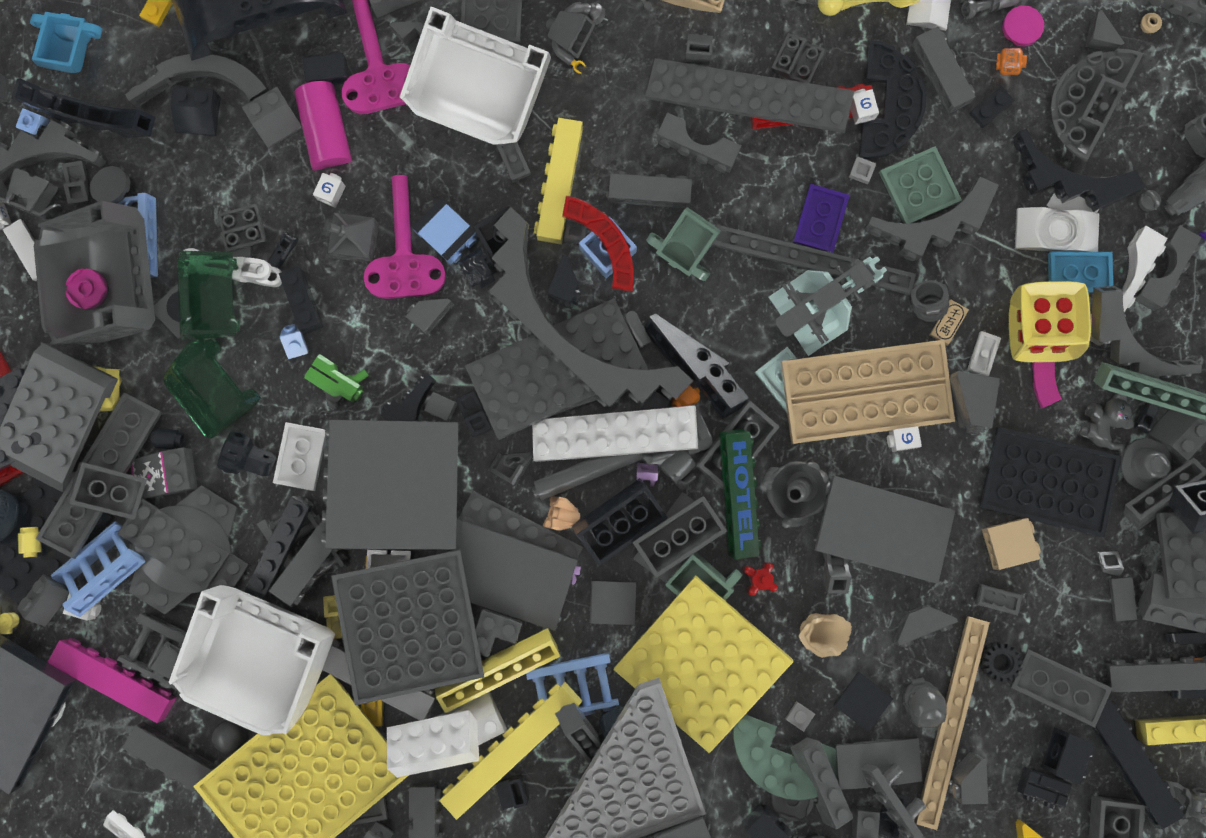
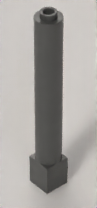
M661 452L592 457L534 481L535 486L531 488L535 498L540 497L542 501L642 460L640 456L644 454L654 455Z

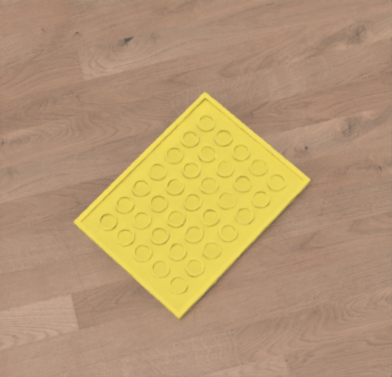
M329 674L316 685L305 711L287 734H256L193 787L234 838H335L407 776L396 777L387 769V740L362 709L355 705L354 699L337 678Z

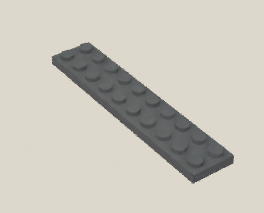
M655 58L645 97L648 100L845 133L854 91Z

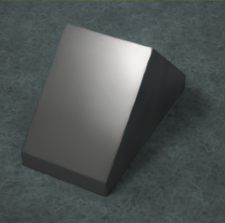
M1100 10L1090 21L1085 47L1113 52L1119 49L1125 42L1104 12Z

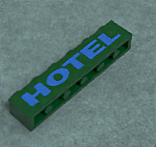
M744 429L719 432L728 553L735 560L758 557L761 541L758 537L760 522L756 516L758 500L754 489L757 486L755 476H753V467H755V459L751 449L754 444L753 436L750 434V431Z

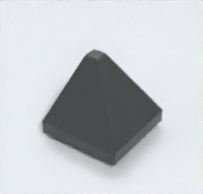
M1118 551L1097 552L1102 572L1115 576L1122 574L1124 567Z

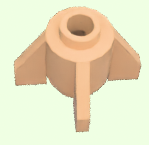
M550 497L551 507L543 527L555 530L572 528L580 520L578 508L566 498Z

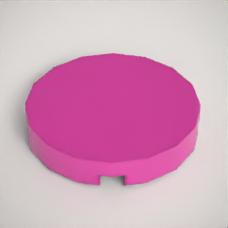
M1021 5L1008 12L1003 21L1002 30L1008 41L1010 40L1016 46L1025 47L1032 45L1041 37L1044 31V20L1036 9Z
M78 269L66 281V297L71 304L78 308L94 309L101 305L107 296V281L96 270Z

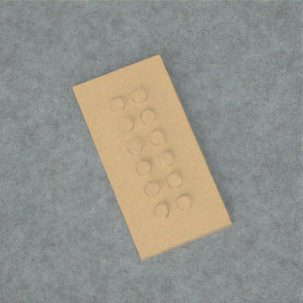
M945 340L781 361L791 444L955 422Z

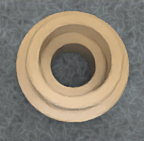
M1148 13L1141 19V29L1145 33H1155L1162 26L1161 17L1156 13Z

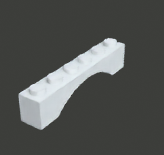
M1148 226L1139 229L1128 246L1129 270L1126 282L1122 288L1124 312L1134 303L1136 299L1134 297L1135 293L1144 286L1146 282L1144 280L1145 276L1154 269L1156 257H1159L1166 248L1164 244L1168 238ZM1090 336L1091 342L1097 344L1098 346L1103 344L1099 343L1098 340Z

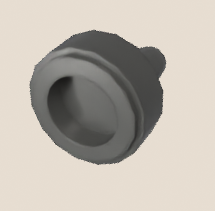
M1153 190L1142 193L1138 199V205L1146 212L1157 209L1161 204L1160 195Z

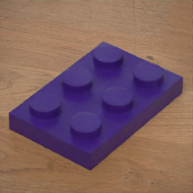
M810 184L793 243L833 253L850 195Z

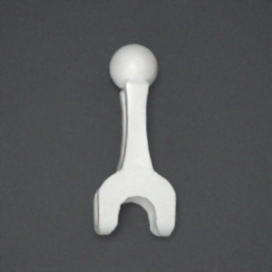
M194 248L183 250L178 257L180 269L187 274L199 273L202 275L222 276L239 282H251L269 287H279L282 284L279 273L282 271L261 259L226 257L203 251L200 252ZM205 262H215L237 266L238 270H227L205 266ZM270 273L277 274L276 280H268Z

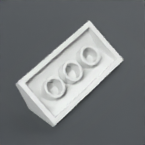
M920 0L918 3L909 6L906 25L931 29L939 27L940 30L946 31L951 0Z

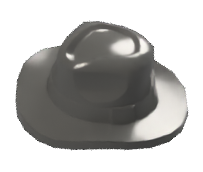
M1141 438L1134 440L1128 444L1121 457L1120 469L1123 478L1134 488L1146 491L1168 476L1171 470V454L1163 444L1153 439Z

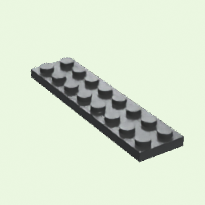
M123 393L82 462L126 474L162 415V412ZM76 473L35 538L73 559H76L103 513L67 503Z

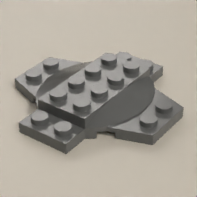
M202 485L177 505L159 509L145 499H141L135 520L128 518L118 532V535L133 543L136 553L143 556L145 563L134 572L129 593L163 614H168L192 593H198L219 585L235 588L250 566L232 554V546H230L229 542L238 507Z

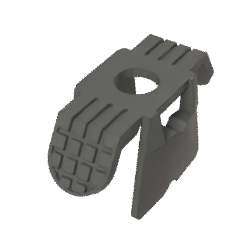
M15 168L8 191L5 184L0 181V201L9 206L47 221L58 216L63 210L60 204L49 206L58 193L59 188L49 184L43 178L38 176L32 177L28 172ZM15 194L19 196L17 203L11 201Z

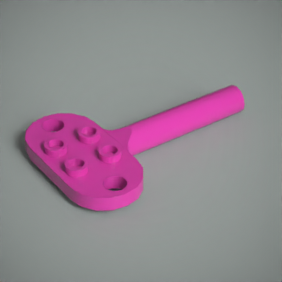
M352 0L368 68L363 72L350 76L344 82L342 98L346 106L352 112L369 114L405 105L406 103L400 98L410 65L405 63L384 64L369 1ZM350 92L358 93L355 100H348Z
M405 175L392 176L395 254L390 257L375 259L368 264L364 272L365 286L371 294L384 299L433 295L441 290L445 283V268L439 259L432 255H415L412 253L408 177ZM435 269L441 271L440 278L436 280L430 278L431 271ZM372 274L380 276V280L375 284L369 281Z

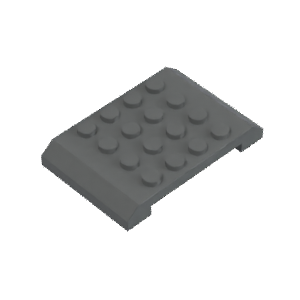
M42 343L33 352L0 427V450L4 451L8 458L15 461L11 466L64 492L75 474L72 471L105 398H110L118 379L48 343ZM7 422L13 423L15 425V432L12 427H4ZM34 432L41 435V442L38 445L32 444L30 435ZM15 441H18L19 446L24 448L20 454H15L11 450V445Z

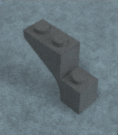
M823 553L825 564L822 579L827 593L848 594L852 578L848 559Z

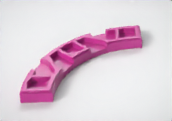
M1032 362L1033 388L1042 409L1062 399L1056 385L1055 362Z

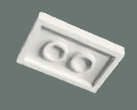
M285 423L273 483L315 491L326 442L324 429Z

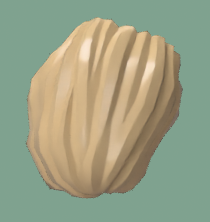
M814 613L810 614L802 622L799 638L806 649L811 650L819 657L839 656L841 652L847 649V641H849L852 626L844 617L837 614L825 615Z

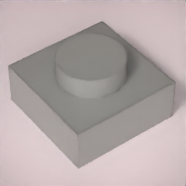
M857 157L849 178L868 184L876 163Z
M796 701L785 719L804 732L815 713Z

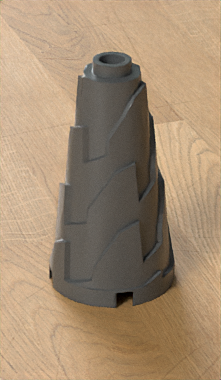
M1206 159L1165 201L1166 205L1164 208L1171 216L1174 214L1178 216L1191 210L1203 201L1206 202Z

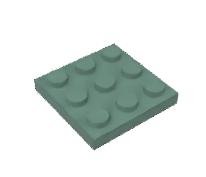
M936 146L879 172L903 224L915 223L962 201Z

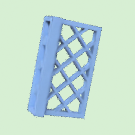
M138 193V196L125 197L117 204L123 205L125 203L124 205L131 206L133 202H138V211L144 218L150 277H158L156 198L147 193Z

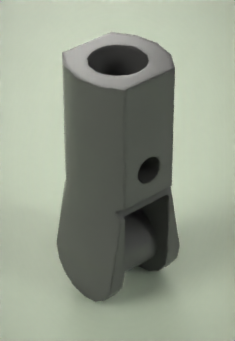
M629 311L626 314L625 322L637 346L641 349L649 345L651 340L637 313Z

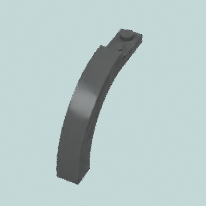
M187 54L155 66L159 71L157 75H152L141 85L132 87L125 95L137 108L176 83L197 77L217 78L229 82L243 91L250 101L267 93L268 90L250 70L236 61L213 54L192 61L190 55Z

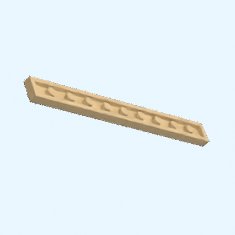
M969 616L966 618L945 700L947 706L946 720L939 724L920 798L925 803L926 808L915 818L917 825L934 830L938 829L990 622Z

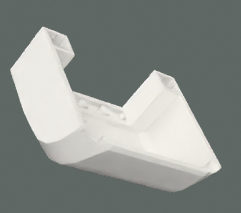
M430 7L400 98L420 117L493 145L515 143L520 139L527 125L551 56L545 50L529 45L528 48L456 21L451 14Z
M219 585L201 591L169 684H173L181 693L180 697L185 702L260 735L287 734L302 716L311 699L335 633L326 626L241 590Z

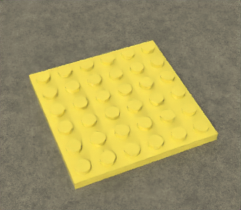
M695 575L613 670L635 689L639 684L660 678L675 724L710 753L793 663V659Z

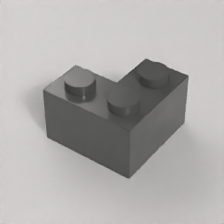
M483 609L476 627L480 655L489 657L497 638L516 644L524 622L488 609Z

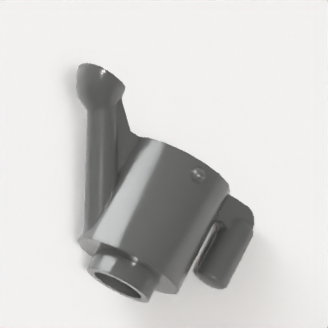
M687 450L666 451L654 455L644 454L640 456L648 465L658 464L664 474L679 489L687 488L696 479L694 473H688L696 467L694 461L697 457L695 454L690 455Z

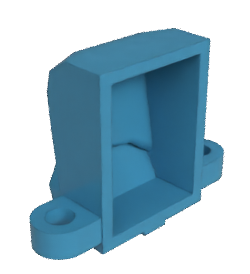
M45 12L44 15L32 14L30 24L40 28L32 61L37 66L68 73L80 72L83 67L88 42L91 38L100 39L103 29L95 24L87 23L84 18L73 17L69 14Z

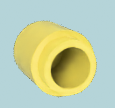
M38 527L20 528V533H18V552L23 554V558L37 557V553L42 552L41 542L35 539L39 534Z

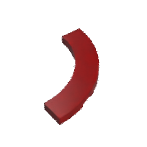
M566 196L562 217L584 225L603 243L612 264V289L633 292L634 268L627 242L619 228L605 213L591 204L578 198Z

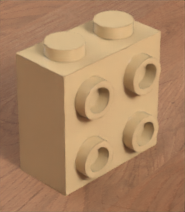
M1021 518L982 529L993 569L1001 570L1040 559V546L1035 542L1033 536L1035 532L1034 526L1028 518Z

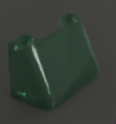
M179 252L177 274L180 340L235 336L236 332H239V320H235V316H233L232 274L233 271H237V259L233 258V252Z

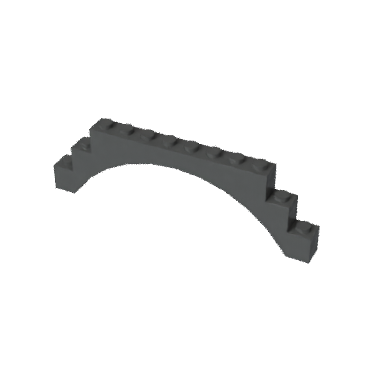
M512 207L494 224L498 229L496 234L504 241L507 239L508 241L492 257L496 262L494 266L502 274L506 273L489 290L493 294L491 298L499 306L502 304L508 308L506 313L514 320L518 318L523 323L521 327L529 335L534 333L538 337L536 342L544 349L548 347L553 352L551 356L558 363L563 361L568 366L566 371L574 378L578 376L583 381L581 385L588 392L593 390L598 395L596 397L597 401L604 407L606 405L612 407L627 390L630 391L628 395L636 403L639 401L645 403L660 386L663 387L661 392L666 397L677 399L694 382L678 366L653 370L621 368L603 363L577 349L552 325L536 298L529 277L527 260L529 224Z

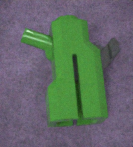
M319 354L312 365L331 378L329 379L312 367L309 368L304 378L323 390L326 394L327 406L338 410L336 403L343 397L353 403L354 401H359L364 391L362 390L363 387L358 383L369 376L366 370L363 369L355 376H345L338 372V367L335 363Z

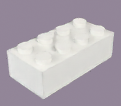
M469 710L387 727V769L396 777L479 761L477 719Z

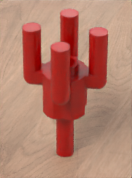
M764 562L762 569L754 570L750 566L742 568V572L750 577L752 584L746 588L747 594L755 596L759 590L777 591L778 586L774 583V577L771 574L774 568L772 563Z

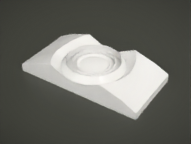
M1046 207L1016 209L1015 249L1051 252H1098L1099 213L1084 210H1054Z

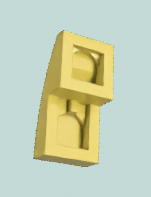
M335 595L323 597L327 627L335 633L334 639H343Z

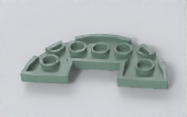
M745 714L733 727V739L737 758L752 781L765 791L785 799L807 800L818 797L812 781L798 766L795 757L770 747L777 726ZM821 743L838 781L836 749Z

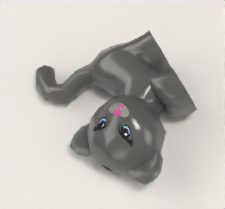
M1116 393L1111 400L1106 402L1104 408L1100 404H1088L1085 415L1090 417L1092 422H1084L1079 434L1088 438L1099 447L1118 450L1120 452L1118 456L1122 457L1126 447L1123 443L1112 442L1110 427L1131 429L1134 427V422L1132 420L1131 406L1127 403V397Z

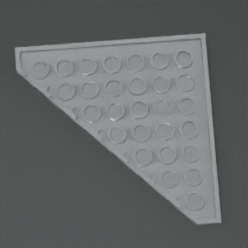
M660 678L644 682L636 687L545 838H640L706 814Z

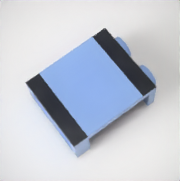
M441 198L412 227L415 233L445 258L449 265L453 262H458L463 256L462 252L467 247L471 248L476 243V238L478 237L476 231Z

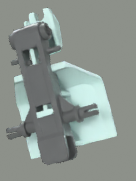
M868 257L862 262L859 259L848 265L849 270L845 273L840 266H837L836 269L840 276L834 280L829 272L805 271L793 281L784 283L781 289L769 296V299L781 315L776 319L777 327L786 337L794 334L807 355H811L848 330L852 306L846 297L854 294L857 300L861 301L862 298L859 293L881 280L887 269L885 267L880 270L876 269L875 264L880 259L878 257L873 259ZM846 278L848 282L841 286L839 282L843 284L845 282L844 279Z

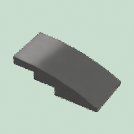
M918 737L876 739V741L856 742L854 744H835L838 784L841 789L871 788L865 782L864 774L860 770L866 763L877 766L881 773L885 772L893 763L899 765L903 770V774L891 785L922 781Z

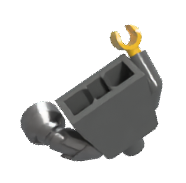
M573 3L564 11H560L556 19L550 18L546 23V28L549 30L548 37L552 40L551 46L556 56L566 64H571L578 74L582 73L577 70V65L582 64L584 67L586 65L582 61H576L574 58H579L595 25L601 23L605 17V9L599 3Z

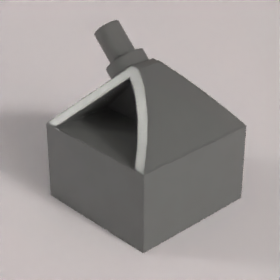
M334 213L332 223L327 225V231L331 232L328 254L335 259L371 263L374 260L379 223L372 217Z

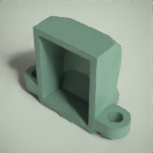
M687 207L665 240L655 233H650L646 241L657 249L656 254L668 261L669 265L678 268L688 276L693 274L698 279L706 281L710 276V272L699 263L721 230Z
M695 552L683 562L666 581L665 585L678 596L696 575L722 599L726 600L734 592L733 586L743 574L735 569L725 578L705 558Z

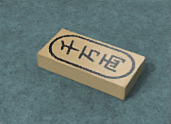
M949 300L950 305L947 314L936 322L929 335L936 340H945V345H949L969 310L953 300Z

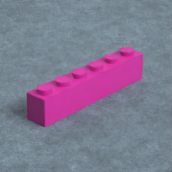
M74 638L59 640L47 662L60 671L156 723L165 720L177 698L171 695L172 692L169 689L156 687L153 685L154 682L152 680L136 676L135 671L118 666L117 661L111 658L99 656L97 650L81 646V642Z

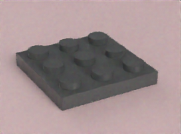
M462 0L461 23L520 45L523 0Z

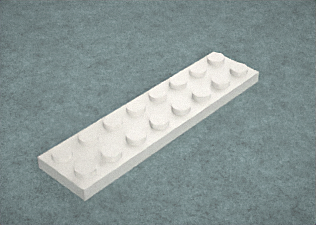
M695 406L549 418L532 425L533 461L535 462L698 449Z

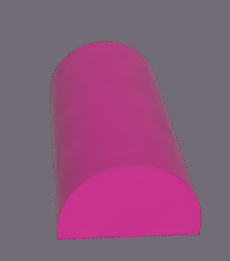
M314 81L296 88L294 94L312 170L317 171L352 162L335 86L327 81Z

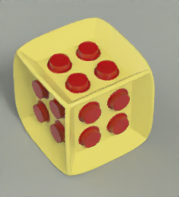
M1064 281L1034 282L1020 285L1011 297L1009 308V337L1013 360L1021 362H1062L1078 359L1085 353L1089 347L1091 336L1090 303L1086 284Z

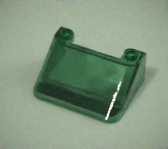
M213 335L188 342L163 376L165 386L202 434L209 439L219 435L262 399L253 389H247L242 393L215 359L221 352V346Z

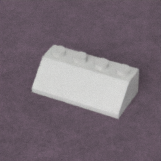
M490 692L447 713L444 712L435 716L439 717L469 710L477 719L478 745L504 733L507 729Z

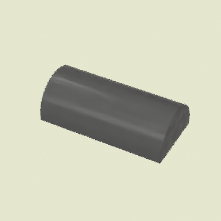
M747 400L722 432L741 429L750 431L754 441L753 447H751L752 455L755 459L780 426L751 401ZM718 436L713 445L705 452L695 466L710 480L723 488L720 437Z

